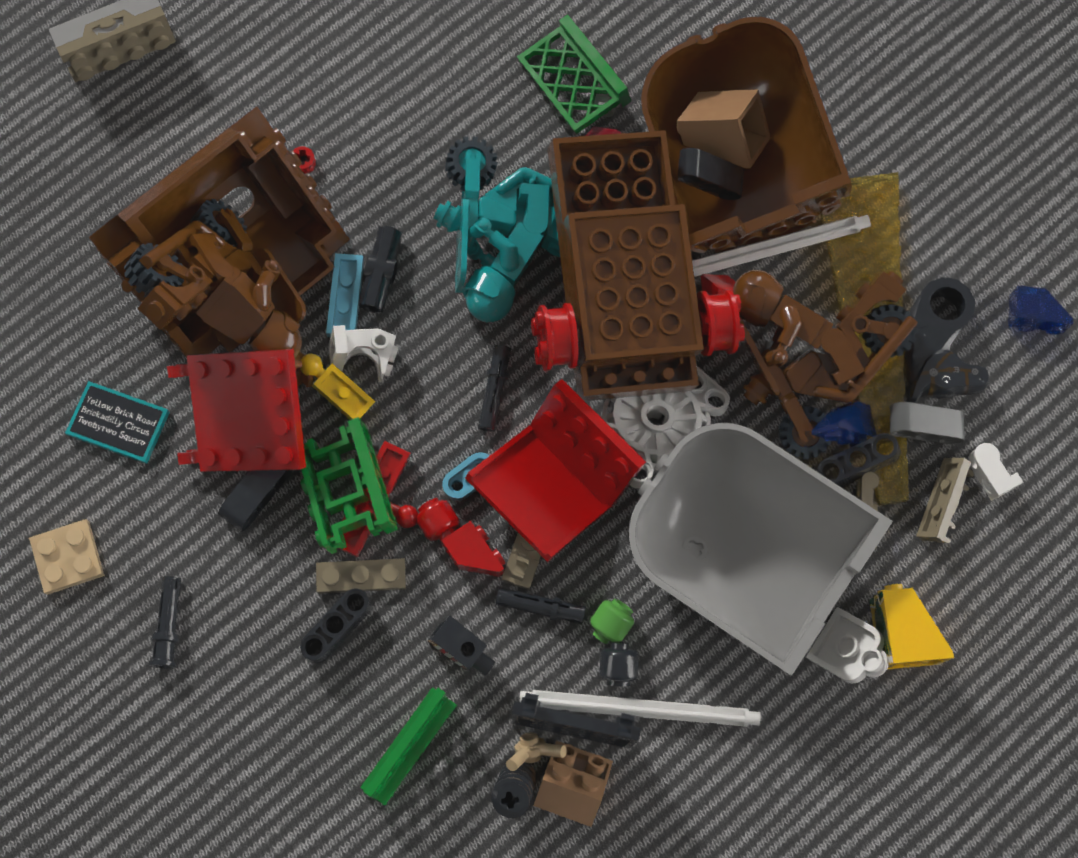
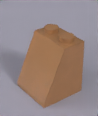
M759 89L698 92L677 120V131L681 135L684 146L703 150L744 168L752 167L771 138Z

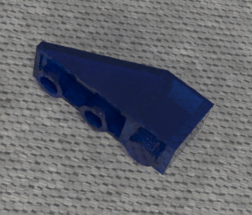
M860 401L831 409L811 431L812 435L824 438L825 441H836L839 445L847 444L850 447L877 436L870 405Z

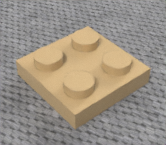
M87 519L29 538L45 594L48 595L104 576L90 522Z

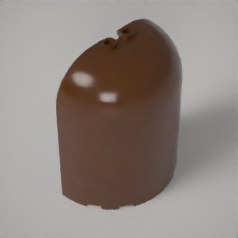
M746 17L728 24L722 23L712 29L713 35L703 39L701 35L689 37L686 42L673 47L655 62L647 74L643 85L641 104L649 132L666 130L675 205L685 204L690 249L694 252L705 253L707 249H714L717 254L736 249L737 246H747L802 231L817 223L816 217L820 214L828 215L842 205L840 199L848 197L852 191L851 180L803 47L797 36L787 26L770 18ZM759 89L771 138L752 167H742L744 169L742 197L737 200H725L678 181L680 150L690 147L683 145L681 135L677 131V120L696 94L709 91Z

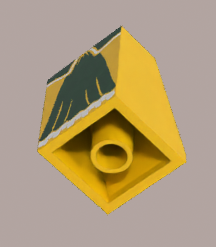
M902 584L884 586V590L877 591L878 594L870 599L873 627L884 638L882 650L889 659L887 670L939 665L954 658L952 649L913 588L903 589Z

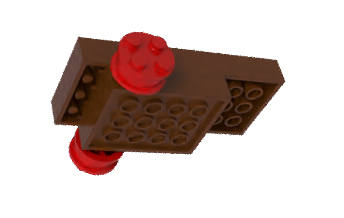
M666 130L552 138L547 150L566 303L563 304L562 308L547 309L545 305H539L537 312H535V318L531 319L532 334L537 336L538 347H535L536 365H542L544 371H550L552 366L568 365L570 369L574 368L577 394L584 401L692 391L699 386L695 356L700 352L703 356H710L713 351L725 350L727 354L736 353L739 341H744L745 329L743 324L740 323L741 300L738 294L734 295L730 289H723L720 294L708 295L706 291H699L696 294L685 204L675 205Z

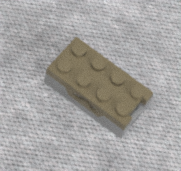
M120 0L49 29L63 62L66 63L75 83L81 80H88L95 74L105 70H113L120 64L130 60H138L145 54L165 49L170 44L176 42L158 0Z

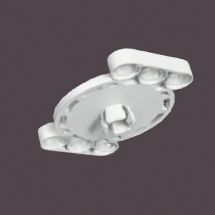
M697 367L698 380L702 383V387L699 389L605 400L602 409V419L646 461L642 468L647 472L648 476L641 480L634 478L630 484L632 487L640 489L647 478L652 480L653 472L658 471L655 469V466L664 453L669 456L675 446L686 435L702 427V425H710V415L721 416L727 410L730 402L729 394L699 367ZM712 396L721 398L723 406H712L708 398ZM612 401L614 403L613 410L607 414L608 405ZM662 414L665 416L663 425H654L648 420L651 418L659 420Z

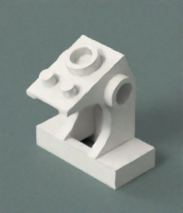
M345 325L333 326L329 341L330 365L333 363L339 370L343 371L344 365L351 357L364 355L375 362L378 382H382L384 375L390 376L393 365L388 364V362L394 363L398 351V346H394L396 335L378 328L345 330Z

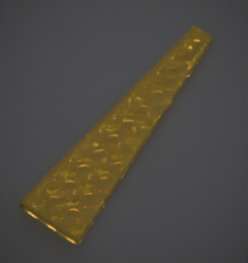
M898 172L850 178L852 191L848 197L840 199L842 205L831 214H821L823 225L853 216L861 217L864 215L869 216L871 227L861 229L858 233L826 241L840 311L845 305L851 307L857 300L855 296L857 290L864 282L870 284L879 272L885 271L888 273L892 271L902 279V273L900 272L901 246H899ZM901 296L898 302L882 300L874 304L863 316L870 314L871 310L881 305L903 307V298ZM855 332L866 355L869 356L872 353L871 349L864 344L865 340L862 339L861 333ZM904 353L900 356L890 357L857 396L865 441L879 434H890L889 405L904 402ZM895 437L901 449L899 459L893 464L873 472L879 477V484L875 488L878 506L903 503L909 500L908 460L906 458L907 438ZM891 443L882 444L879 448V454L889 455L892 453L894 445Z

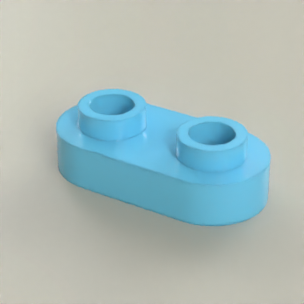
M482 452L475 453L447 473L443 479L445 495L451 500L460 501L475 492L476 489L465 477L470 470L489 457V455ZM459 482L463 485V488L460 491H455L452 489V485Z

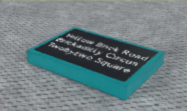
M88 381L65 434L147 464L170 411Z

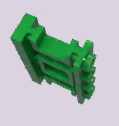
M359 417L349 420L348 427L344 425L339 427L342 440L321 449H319L318 444L313 438L308 439L307 443H304L306 468L300 469L304 477L300 482L304 493L309 495L311 504L308 505V511L318 527V530L315 531L316 540L321 548L324 547L331 554L338 552L337 548L339 547L341 549L347 547L344 533L367 525L369 532L374 536L380 535L379 532L385 531L388 534L398 530L368 427ZM356 448L361 468L354 458L342 463L340 455ZM312 459L316 463L329 459L331 467L315 473ZM352 473L358 492L334 500L329 481ZM369 495L376 519L370 511L357 515L355 509L356 505L369 501ZM326 510L332 515L344 510L346 520L330 526Z

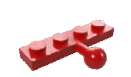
M384 441L376 457L388 497H390L411 457V453ZM369 495L370 500L356 505L355 509L357 515L370 511L376 519ZM390 502L394 517H396V521L401 527L411 528L417 524V515L419 513L414 506L404 505L400 507ZM365 525L344 533L347 547L343 549L339 547L338 549L358 558L370 535L368 526Z

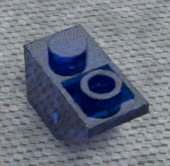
M1018 285L1009 295V327H1017L1019 331L1023 332L1043 330L1050 335H1059L1073 325V317L1045 288Z

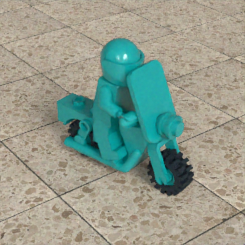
M467 136L463 137L462 142L458 139L455 141L454 146L451 145L445 164V171H448V180L453 179L452 185L455 187L458 184L461 185V206L458 205L456 208L451 205L452 202L447 201L445 205L440 203L433 219L438 221L436 227L441 228L443 226L447 228V232L457 231L455 293H463L466 298L467 308L476 319L482 322L493 323L504 318L511 310L516 295L514 287L536 255L540 243L541 247L550 254L560 257L551 178L530 168L522 167L479 199V191L484 189V185L488 186L495 175L498 164L496 162L497 154L493 153L494 148L492 145L486 147V140L482 139L481 143L477 142L478 137L473 136L472 141H469ZM484 235L489 238L488 242L499 250L497 257L495 258L490 253L486 255L476 238H481ZM467 256L472 260H481V265L483 266L473 272L464 286L467 273Z

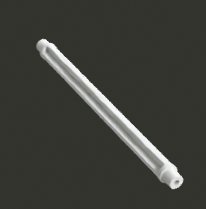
M853 216L692 260L694 277L858 233L861 229L871 227L869 216Z
M533 690L532 692L520 691V702L526 693L539 695L540 707L555 710L610 715L625 713L644 718L717 723L743 727L748 725L759 726L761 719L760 712L749 711L747 708L713 707L710 705Z

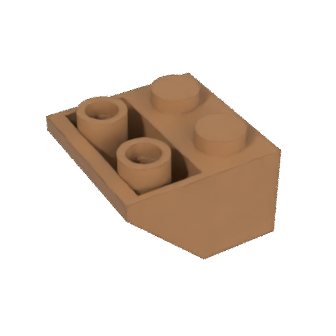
M556 740L555 744L566 746V756L564 758L550 757L533 806L592 827L602 801L613 761Z

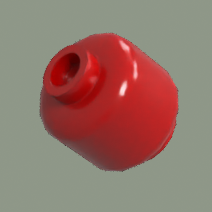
M433 498L418 508L417 524L425 537L430 541L439 539L441 541L453 533L460 523L459 517L446 500Z

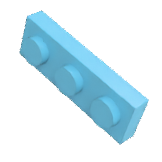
M335 253V268L333 269L326 328L327 337H331L333 326L345 325V330L357 329L364 267L363 255Z

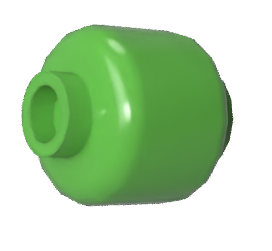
M616 598L612 601L604 600L590 619L591 626L595 629L593 635L605 644H608L609 641L615 643L623 641L634 625L633 610Z

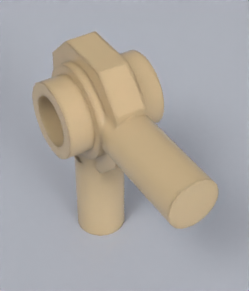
M525 733L520 736V741L514 746L515 754L506 762V766L510 771H515L524 762L534 763L539 761L541 755L564 758L567 749L565 745L546 743L543 738H538L536 733Z

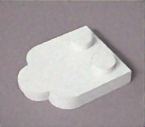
M839 607L833 612L806 657L848 683H858L866 676L872 678L879 677L886 672L889 665L888 656L882 650L884 647L883 635L875 627Z

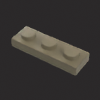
M405 558L316 563L317 593H344L354 588L361 589L362 591L406 589Z

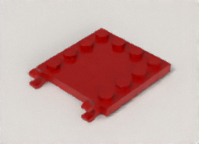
M294 349L193 354L187 356V363L167 366L168 378L189 376L197 449L177 453L179 465L199 463L200 472L300 470L306 468Z

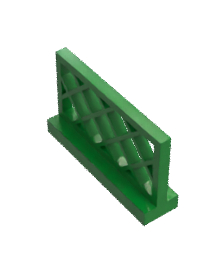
M567 14L559 20L560 27L518 55L517 58L575 134H578L619 104L625 107L632 100L626 85ZM562 37L565 41L563 50L550 49L551 44L558 38ZM534 55H543L541 66L530 65L527 60ZM560 56V66H547L548 57ZM567 57L579 58L578 68L565 67ZM558 73L556 83H544V74ZM563 74L576 75L574 85L561 84ZM581 75L593 76V86H579ZM559 91L572 92L570 102H559L557 100ZM577 93H591L589 104L575 103ZM596 94H607L611 98L603 105L594 104ZM574 109L587 110L586 117L575 123L572 119Z
M439 687L437 689L431 688L360 787L364 790L365 794L378 800L384 806L387 805L457 707V704L448 699L446 692Z

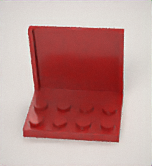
M561 379L554 384L531 424L470 470L465 479L549 562L616 504L646 461Z

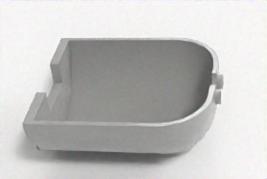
M716 423L700 427L686 435L675 446L669 456L665 453L662 455L655 466V469L659 472L654 480L651 481L647 478L639 489L638 494L641 495V498L634 508L629 526V541L632 554L639 568L652 582L792 676L825 626L824 621L854 575L861 571L893 521L752 429L732 423ZM699 536L707 542L708 553L704 559L700 560L698 556L702 555L700 552L703 549L701 543L695 544L694 541L688 543L690 547L687 550L682 547L688 537Z

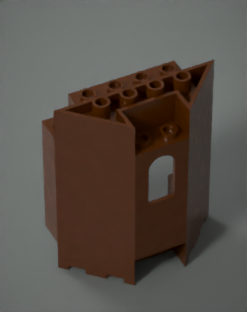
M257 106L89 236V239L96 246L100 255L106 260L109 268L123 281L126 278L124 266L140 245H146L147 243H152L153 247L156 244L160 245L190 224L193 215L206 200L216 199L218 202L233 189L246 187L252 193L253 202L251 207L238 218H243L245 221L243 225L247 226V235L253 242L252 254L257 249H268L282 267V270L299 296L335 268L329 258L350 240L330 212V209H332L330 202L325 196H319L315 190L317 184L308 173L304 174L299 167L302 164L301 160L292 150L289 152L285 147L286 139L277 128L273 129ZM135 289L131 291L140 303L146 298L143 291L140 293ZM194 309L181 321L175 318L161 329L186 358L188 355L210 354L219 345L228 352L233 351L240 345L237 341L230 339L205 323L196 314L197 311Z

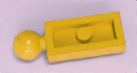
M306 354L301 358L302 368L300 370L306 376L314 375L318 378L312 387L349 420L357 417L361 418L375 403L368 394L333 363L325 370L322 360L318 355Z

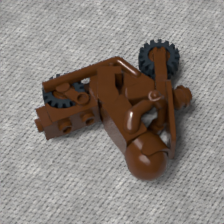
M216 199L206 200L193 215L190 224L160 245L156 244L154 247L152 243L140 245L124 266L126 278L121 283V287L125 292L135 289L138 293L141 291L145 293L144 297L146 298L137 309L160 330L175 318L181 321L194 309L197 311L196 314L205 323L240 344H245L250 338L249 345L254 351L294 349V358L300 353L302 337L298 329L300 327L299 323L306 316V306L282 270V267L268 249H257L252 254L253 242L247 235V226L243 225L245 221L243 218H238L240 214L237 210L233 212L231 210L232 206L229 204L224 206V202L221 200L218 203Z
M751 270L741 275L733 287V294H738L741 300L739 317H741L740 323L743 324L745 329L743 343L760 374L750 377L751 381L748 385H743V388L746 390L743 396L756 406L759 402L765 405L767 403L766 398L769 395L777 396L786 413L781 419V424H779L778 436L782 446L793 456L803 459L818 457V454L824 453L827 450L826 447L831 444L832 440L830 439L831 435H833V430H831L832 424L827 416L811 406H801L793 391L839 402H852L890 357L903 355L905 351H909L912 348L910 347L911 344L915 343L917 339L915 338V333H918V328H915L918 322L915 318H912L908 310L903 309L904 307L881 305L871 310L870 314L863 316L874 304L882 300L898 302L907 289L901 285L904 281L894 272L889 271L886 273L881 271L870 284L864 282L855 293L857 300L851 307L845 305L836 316L839 321L835 328H832L833 323L791 297L781 295L783 286L766 271ZM742 319L755 327H765L768 321L776 325L777 329L772 338V341H774L772 346L760 354ZM855 332L861 333L862 339L865 340L864 344L871 349L872 353L869 356L866 355ZM795 338L811 348L824 352L822 354L808 350L785 367L783 372L779 368V366L786 364L788 361L786 349L787 346L791 348Z

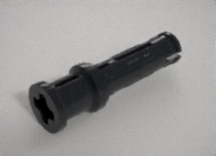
M162 577L157 631L154 632L151 641L154 642L152 660L148 664L149 667L160 669L176 668V663L173 659L175 644L179 641L178 634H175L181 578Z

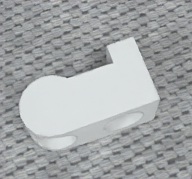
M983 443L970 453L968 460L971 462L970 467L991 501L1023 483L1017 472L1011 476L1000 461V453L994 445Z

